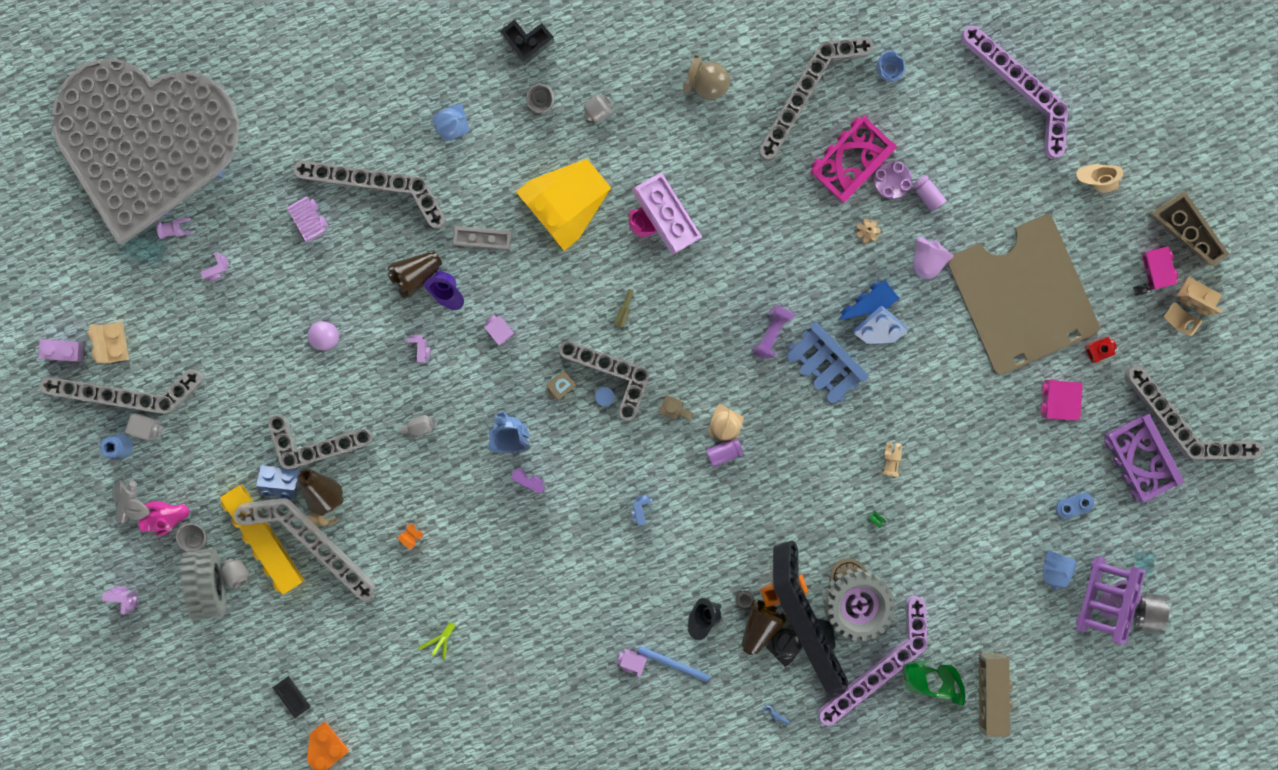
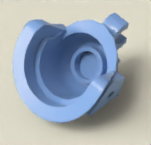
M505 411L498 412V417L494 418L495 424L493 429L489 431L490 442L488 443V449L497 453L523 452L530 449L529 442L526 439L530 438L526 423L522 424L515 417H507Z

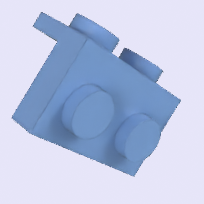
M261 465L256 484L258 494L263 497L275 496L296 499L299 470H287Z

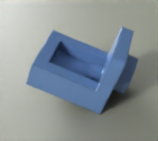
M647 495L636 497L637 501L633 502L635 510H631L633 521H637L638 525L646 524L642 505L653 502L652 497L648 498Z

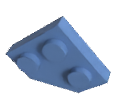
M880 306L853 330L854 334L865 343L876 344L894 343L908 331V328L883 306Z

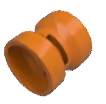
M409 523L406 531L401 533L397 539L412 550L416 545V540H420L424 534L420 530L417 531L415 529L416 526L412 523Z

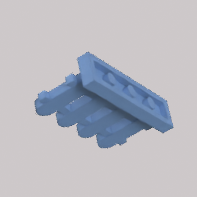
M815 321L810 326L812 330L810 332L806 330L803 333L805 337L795 346L791 344L789 346L791 350L788 352L787 358L791 362L800 359L804 363L801 366V373L807 376L813 372L817 376L814 386L817 389H823L826 386L830 390L827 395L829 402L835 403L838 400L842 402L845 399L843 395L853 386L857 388L859 380L864 383L869 378V375ZM820 338L825 343L823 346L817 342ZM814 345L818 351L807 359L803 354ZM833 352L838 356L836 360L831 356ZM828 359L832 364L820 373L816 368ZM846 366L852 370L849 374L844 370ZM841 373L845 378L834 387L830 381Z

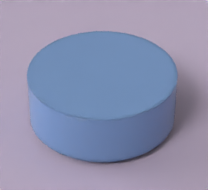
M602 387L597 390L595 399L599 405L608 406L614 401V393L610 388Z

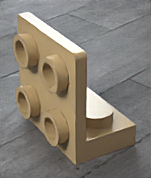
M1186 277L1176 296L1181 299V304L1187 307L1192 305L1197 308L1196 312L1203 316H1213L1214 314H1221L1223 311L1216 307L1222 294L1190 277Z
M123 322L90 325L88 336L90 341L93 342L92 357L96 360V363L108 364L129 360Z

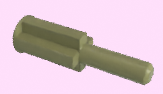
M628 289L623 306L619 308L614 325L624 328L630 311L628 306L634 292L632 289Z

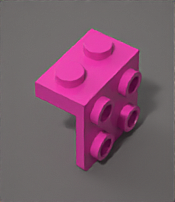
M1044 380L1041 389L1043 395V402L1040 405L1041 418L1079 420L1081 417L1082 383Z

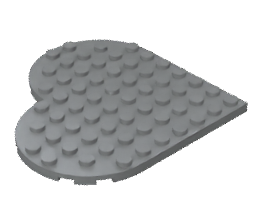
M118 59L95 60L76 69L60 87L62 90L58 99L54 101L52 111L54 127L52 128L55 140L119 245L125 244L218 176L230 162L238 142L239 122L231 98L216 82L193 72L170 73L152 81L141 69Z

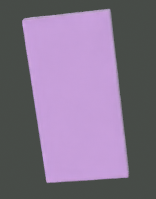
M662 173L631 190L672 255L702 238Z

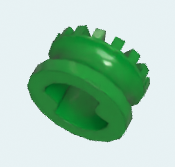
M873 510L872 516H868L880 529L882 527L881 524L887 522L875 510Z

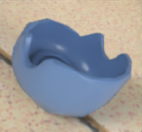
M894 50L886 51L877 61L876 71L878 75L887 82L897 81L903 76L905 71L904 59L898 56ZM886 66H892V67H894V69L885 68V67H886Z

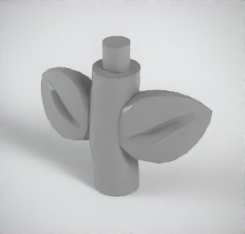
M118 479L114 485L112 496L114 502L118 503L115 520L119 523H127L129 518L139 520L150 513L142 502L135 499L138 489L136 488L137 483L134 481H130L125 486L124 482Z

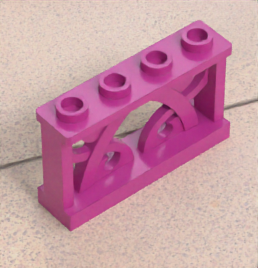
M865 115L861 119L857 117L850 124L852 128L847 133L844 130L837 138L839 142L835 146L831 144L824 151L826 156L822 160L817 158L810 166L813 168L810 173L842 204L898 147L874 126ZM866 128L869 130L870 138L868 142H864V133L862 137L856 135L858 129ZM851 135L853 142L843 143ZM874 136L886 146L885 149L872 144ZM856 148L863 149L861 162L865 170L862 171L853 167L843 170V151ZM867 150H870L868 155L873 156L871 161L865 159ZM836 151L835 160L828 159ZM826 164L831 165V170L827 172L833 173L836 171L837 175L830 178L825 177L822 174V167ZM854 172L855 178L850 179L849 175L845 177L844 174ZM838 179L844 192H839L830 182Z

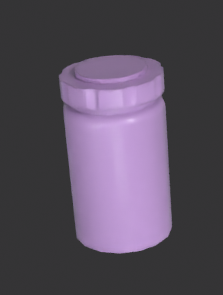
M926 175L916 181L912 189H915L916 194L927 208L933 212L947 200L933 182L928 180L929 177Z

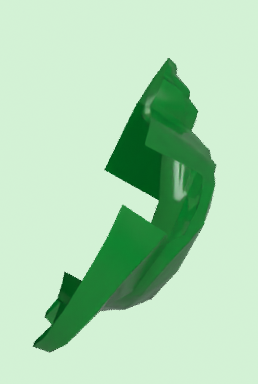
M928 660L903 664L902 682L908 691L942 699L952 698L953 704L964 706L966 698L965 688L960 674L952 665H939L937 669L927 667L924 664L933 662ZM930 672H937L943 681L938 693L931 692L928 687L926 675ZM955 681L958 684L961 692L958 693V695L956 694L954 688Z

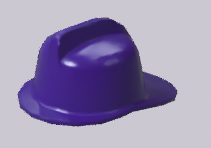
M438 270L433 277L425 280V289L440 305L454 311L463 307L464 298L457 289L456 280L451 274Z

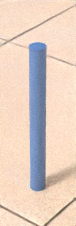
M639 646L637 653L702 681L708 682L710 675L642 646Z

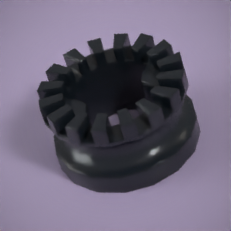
M1150 283L1143 284V286H1134L1133 289L1136 290L1134 295L1138 296L1152 292L1149 289Z

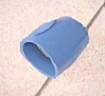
M1048 550L1043 565V581L1050 584L1051 588L1059 590V587L1066 588L1074 575L1077 561Z

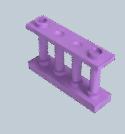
M778 305L770 308L768 316L771 317V323L761 344L752 346L751 350L755 351L754 356L763 360L764 358L775 357L776 353L771 351V348L782 325L792 321L795 313Z
M1096 556L1091 564L1092 573L1081 613L1076 620V630L1087 632L1088 627L1112 634L1113 642L1126 644L1146 570L1133 566L1129 571L1106 565V558ZM1106 572L1127 578V587L1123 590L1100 583L1102 573ZM1098 590L1122 597L1121 607L1116 608L1096 602ZM1093 609L1116 615L1118 618L1116 626L1112 627L1090 620Z

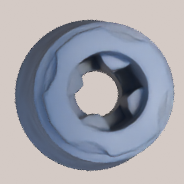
M121 433L114 434L101 443V453L108 458L118 460L127 458L133 449L131 439Z

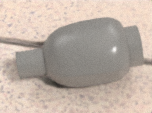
M423 415L411 419L407 426L400 427V432L402 435L410 433L413 436H422L431 433L432 429L436 428V423L433 417L429 418Z

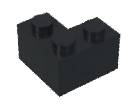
M514 19L500 30L502 38L524 65L555 42L554 37L543 23H540L526 34Z

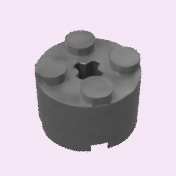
M1143 593L1137 607H1140V614L1135 616V626H1138L1140 631L1165 634L1166 631L1162 629L1163 626H1168L1170 605L1166 604V600H1170L1169 596Z

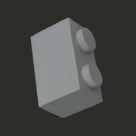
M131 414L125 433L145 440L157 439V436H161L164 427L161 426V420L144 414Z

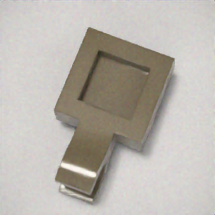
M668 395L665 396L659 413L675 420L678 415L691 420L694 414L682 408L684 402Z

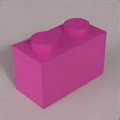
M1169 246L1141 253L1147 280L1150 283V290L1177 284L1178 273L1173 267L1172 261L1174 256L1172 251L1169 250Z

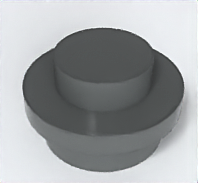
M748 590L738 592L735 597L736 605L741 609L751 608L754 600L753 594Z

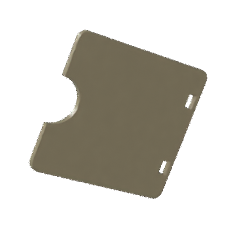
M1042 215L1015 227L1017 234L1016 244L1006 255H993L987 252L982 244L979 243L954 254L953 259L948 261V266L994 371L998 374L1008 373L1096 334L1100 329L1099 322L1057 226L1050 215ZM1077 330L1080 335L1069 340L1068 333ZM1023 353L1026 359L1015 364L1013 357Z

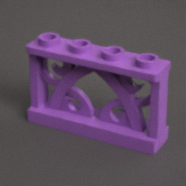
M1143 414L1104 434L1106 438L1104 443L1109 450L1112 449L1115 455L1113 460L1118 467L1122 468L1124 472L1122 477L1126 484H1130L1132 488L1130 492L1135 501L1138 500L1140 503H1145L1155 496L1185 482L1150 414ZM1141 423L1142 427L1135 435L1128 431ZM1120 434H1126L1132 439L1131 441L1122 439L1125 442L1123 447L1117 444V438ZM1145 439H1149V446L1142 445L1140 440L1144 443ZM1137 446L1145 451L1155 450L1156 455L1150 462V472L1133 465L1134 452ZM1159 461L1162 466L1161 468L1156 467L1158 472H1155V463ZM1169 477L1171 481L1158 487L1157 479ZM1149 478H1152V489L1149 492L1142 491L1140 483L1144 481L1147 487L1150 483Z

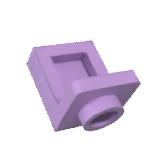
M221 253L214 254L218 265L201 271L203 279H210V282L220 279L221 274L228 272V259L225 255L222 256Z
M411 335V339L406 338L408 343H418L417 362L426 363V359H430V347H427V339H423V335Z

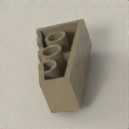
M1185 191L1180 192L1149 214L1208 266L1215 265L1229 255Z

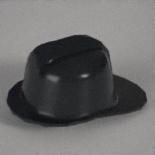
M707 598L698 599L688 619V633L693 639H704L710 630L721 621V604L711 602Z
M781 627L770 639L766 648L786 667L800 652L802 644L795 631Z

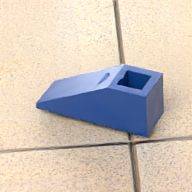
M885 280L881 283L876 281L869 287L871 291L868 294L862 293L855 299L856 304L852 307L848 305L840 311L842 315L839 319L843 320L871 314L880 306L887 309L899 299V296Z

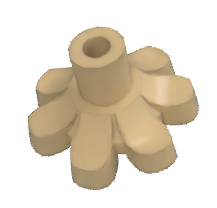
M865 218L863 219V224H857L856 228L860 231L856 233L857 238L863 237V243L866 244L869 242V239L875 242L877 241L876 234H880L881 229L876 228L877 222L875 220L870 223L869 219Z

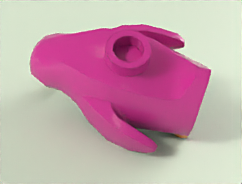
M160 501L146 503L145 506L150 513L146 517L139 519V528L142 532L159 531L155 534L156 536L165 535L180 521L189 516V508L185 504L170 505Z

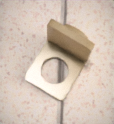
M1173 303L1164 315V319L1177 331L1189 336H1193L1202 323L1201 319L1188 315L1177 303ZM1195 322L1191 329L1186 330L1188 323Z

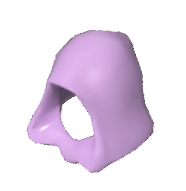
M918 237L915 242L913 269L919 277L932 279L940 273L948 261L953 259L954 255L943 248L938 241L929 242L922 237Z

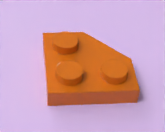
M326 721L309 734L307 762L314 770H327L350 751Z

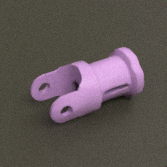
M191 218L175 219L173 222L163 224L157 222L159 238L164 239V237L173 235L178 237L193 233V230L183 232L180 228L181 222L189 221Z

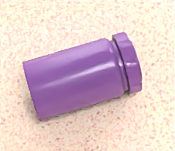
M737 438L706 450L712 467L734 460L738 456H743V450Z

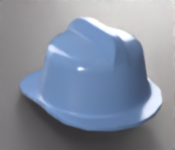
M462 104L446 108L438 112L432 119L437 133L445 141L453 140L470 131Z

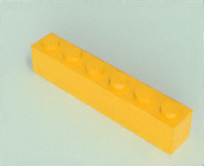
M239 485L221 496L222 502L220 504L225 512L230 513L232 516L231 522L236 528L239 527L243 533L241 535L242 539L252 547V554L256 560H260L263 564L262 569L268 577L271 576L274 581L273 586L275 590L284 595L304 582V578L268 522L241 525L235 521L234 513L238 506L243 503L254 502L244 485ZM242 511V512L240 513V514H244L245 517H247V515H248V514H245L244 511Z

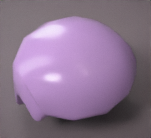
M318 321L311 325L308 330L307 339L312 347L327 351L338 343L339 332L333 324Z

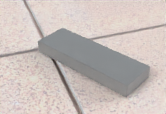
M454 226L453 246L510 250L512 231Z

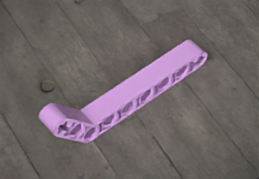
M967 27L961 34L962 43L1046 116L1044 154L1046 157L1056 159L1063 155L1066 146L1067 105L978 27ZM972 32L974 34L973 38L969 39L968 36ZM981 45H987L989 53L983 52ZM996 57L1003 59L1004 63L1002 66L996 63ZM1011 69L1018 73L1017 78H1013L1010 75ZM1025 82H1029L1032 85L1031 91L1026 90ZM1040 94L1046 97V103L1040 102ZM1054 107H1057V108L1060 109V111H1061V115H1060V116H1057V115L1054 114V112H1053V108H1054ZM1053 126L1058 127L1059 135H1055L1052 132ZM1053 146H1055V149H1058V152L1055 154L1054 150H1051Z
M911 596L906 601L907 639L850 683L848 689L839 692L819 709L818 717L824 725L828 726L837 722L903 669V664L913 661L926 650V604L923 599L918 596ZM915 601L920 604V606H917V613L921 614V616L916 615V610L912 607ZM920 620V627L913 629V621ZM915 639H921V645L918 648L913 647ZM900 651H906V657L903 660L898 659ZM891 663L890 671L884 672L883 665ZM876 675L875 683H868V677ZM861 687V694L853 695V689ZM846 699L847 704L845 707H838V701ZM833 705H834V707L836 708V710L838 711V713H836L835 711H833V708H832ZM825 712L830 713V719L825 717Z

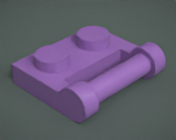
M516 469L512 473V479L515 482L539 494L543 492L546 486L542 484L544 480L534 475L532 478L526 476L523 469Z

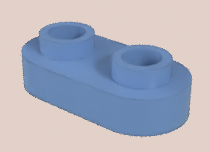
M1079 493L1062 499L1056 505V513L1066 519L1083 514L1093 508L1094 499L1087 493ZM1084 499L1087 500L1086 506L1082 505V501ZM1068 505L1069 511L1064 512V507Z

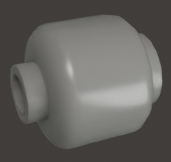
M596 94L585 103L586 112H584V115L590 122L601 123L612 114L611 108L613 105L605 95Z
M229 559L223 563L224 567L221 569V576L228 587L239 588L248 582L249 571L241 560Z

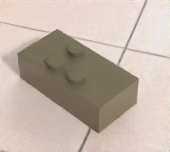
M979 653V730L987 737L1010 736V711L1013 710L1010 692L1013 690V684L1010 680V659L1002 653Z

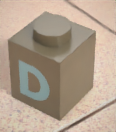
M563 371L546 385L549 388L546 392L553 400L555 398L560 400L576 384Z

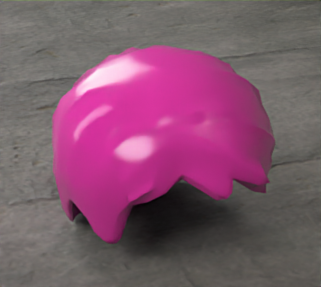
M632 209L630 211L629 225L635 235L644 238L657 232L643 209Z

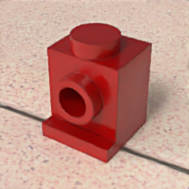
M1104 337L1084 345L1091 363L1100 362L1116 354L1117 345L1109 337ZM1103 345L1106 348V352L1104 353L1101 351V347Z

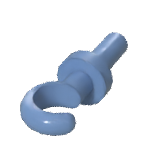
M766 705L763 707V714H765L764 709L768 707L772 711L770 716L774 717V721L778 719L786 725L789 724L790 721L780 716V712L777 711L775 713L772 706Z

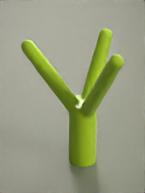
M449 622L440 636L419 646L418 650L439 641L431 655L435 656L443 643L442 659H446L447 639L456 625Z

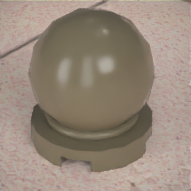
M695 55L682 91L689 94L691 90H695L697 95L704 100L713 101L721 98L726 94L730 86V77L726 68L715 62L703 64L701 62L702 57Z

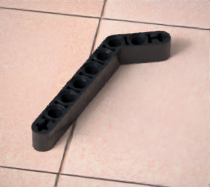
M793 540L775 545L773 547L774 591L825 691L831 694L848 689L847 677L799 584L798 547Z

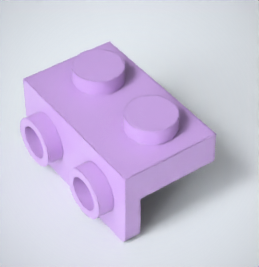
M115 586V588H110L109 591L104 592L102 595V601L121 603V614H127L133 611L134 607L138 606L139 599L136 596V591L127 590L125 586Z

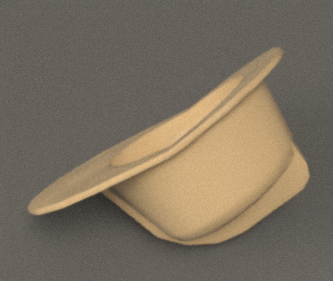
M1092 164L1081 167L1077 171L1079 181L1094 186L1096 191L1100 193L1118 190L1119 180L1124 175L1123 169L1115 165Z
M719 404L714 411L709 426L710 437L725 442L733 441L739 435L744 417Z

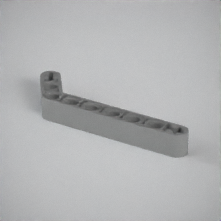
M862 37L828 41L820 44L759 149L761 159L770 161L775 157L828 64L831 61L867 57L873 49V42L869 38ZM862 44H864V47H868L865 52H863L862 48H859ZM840 47H848L849 53H841ZM827 48L830 51V55L823 56L821 49ZM816 64L820 67L821 71L814 73L811 70V66ZM808 81L811 84V89H804L801 83ZM792 98H799L802 104L794 106ZM789 114L792 117V122H784L782 115ZM773 131H780L782 138L775 139L772 134ZM770 143H773L774 145L770 151L773 154L765 155L764 149H767Z
M299 161L294 166L295 175L302 180L413 195L432 228L441 229L446 224L445 215L427 183L420 177L308 161ZM305 166L306 169L312 170L313 174L310 172L302 174L300 169H303ZM324 168L327 169L326 177L320 178L319 171ZM341 171H345L347 174L343 181H339L337 177ZM359 174H365L366 176L363 183H357V176ZM380 176L384 177V184L377 186L376 179ZM398 179L404 181V185L400 189L395 188L394 185ZM422 182V190L414 191V184ZM427 198L432 199L433 202L430 208L423 207V201ZM434 211L437 217H441L439 220L440 224L432 223L434 217L430 212Z
M188 370L162 395L56 377L44 378L40 383V389L48 395L165 414L173 412L204 382V375L199 370ZM191 375H197L195 378L196 382H190L192 380ZM48 384L60 385L59 389L48 387ZM69 384H72L74 387L72 394L67 391ZM179 386L184 390V394L181 397L176 394V389ZM89 387L93 389L91 397H88L86 394ZM108 390L112 392L111 400H107L105 397ZM127 393L131 395L132 399L129 404L124 400ZM145 397H149L151 400L148 407L143 403ZM164 400H168L170 403L168 410L162 407Z
M282 498L248 502L238 506L234 513V519L238 524L246 525L280 521L359 599L367 601L373 597L375 583L289 499ZM283 505L287 507L288 512L283 513L278 507ZM259 508L267 509L268 514H261ZM242 511H244V513H245V514H248V515H247V517H245L244 514H240V513H241ZM298 519L302 525L295 526L292 520ZM313 533L316 538L311 540L307 538L306 534ZM326 546L330 552L323 553L320 547ZM334 560H341L343 565L336 566ZM354 573L357 578L352 580L347 574ZM363 588H369V592L367 590L365 592L362 591Z

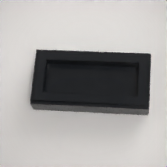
M287 676L272 687L294 718L311 707L290 676Z

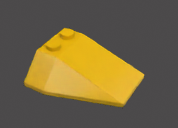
M584 159L531 179L518 189L516 193L548 230L563 251H565L579 240L611 187L590 161Z

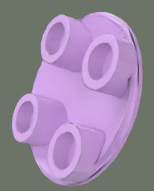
M887 162L877 169L874 175V186L877 192L884 198L899 199L910 190L912 176L909 169L902 162Z

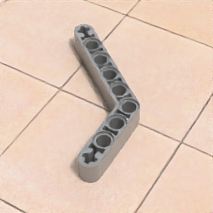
M1140 366L1126 369L1124 374L1126 381L1185 457L1189 459H1253L1261 455L1262 446L1255 441H1199L1145 369ZM1134 372H1138L1137 378H1133ZM1145 385H1148L1150 388L1148 395L1143 392ZM1158 400L1162 403L1160 410H1157L1155 407V403ZM1170 415L1173 417L1171 425L1167 423V417ZM1180 431L1185 433L1183 440L1179 439L1178 434ZM1212 445L1215 447V453L1213 455H1211L1209 452V448ZM1233 445L1234 452L1230 455L1228 449ZM1192 446L1196 447V453L1194 455L1190 453V449ZM1253 447V451H1243V448Z

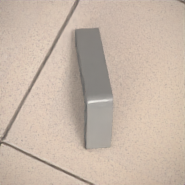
M570 341L563 342L559 348L562 357L629 381L619 409V415L624 420H632L637 413L649 379L647 369ZM565 345H571L574 349L573 353L569 356L563 353ZM589 351L592 358L589 362L581 360L582 352ZM603 357L608 358L610 361L609 367L605 369L599 366V360ZM619 364H625L628 367V372L625 375L618 374L617 366ZM638 370L644 371L646 374L645 380H636L635 373ZM630 389H638L640 394L637 399L629 397ZM629 406L633 409L631 417L623 416L622 409Z
M273 416L268 422L279 462L287 470L367 446L373 441V434L369 429H359L297 449L289 422L285 416ZM278 418L283 422L281 429H277L274 425L275 420ZM361 432H365L368 435V440L365 443L359 439ZM282 437L288 439L289 444L287 447L281 446L280 440ZM343 438H347L350 441L347 449L341 446ZM324 444H329L331 446V452L329 454H325L323 452L322 448ZM307 449L313 453L311 460H307L304 456V452ZM288 455H291L294 458V464L292 466L286 463V457Z

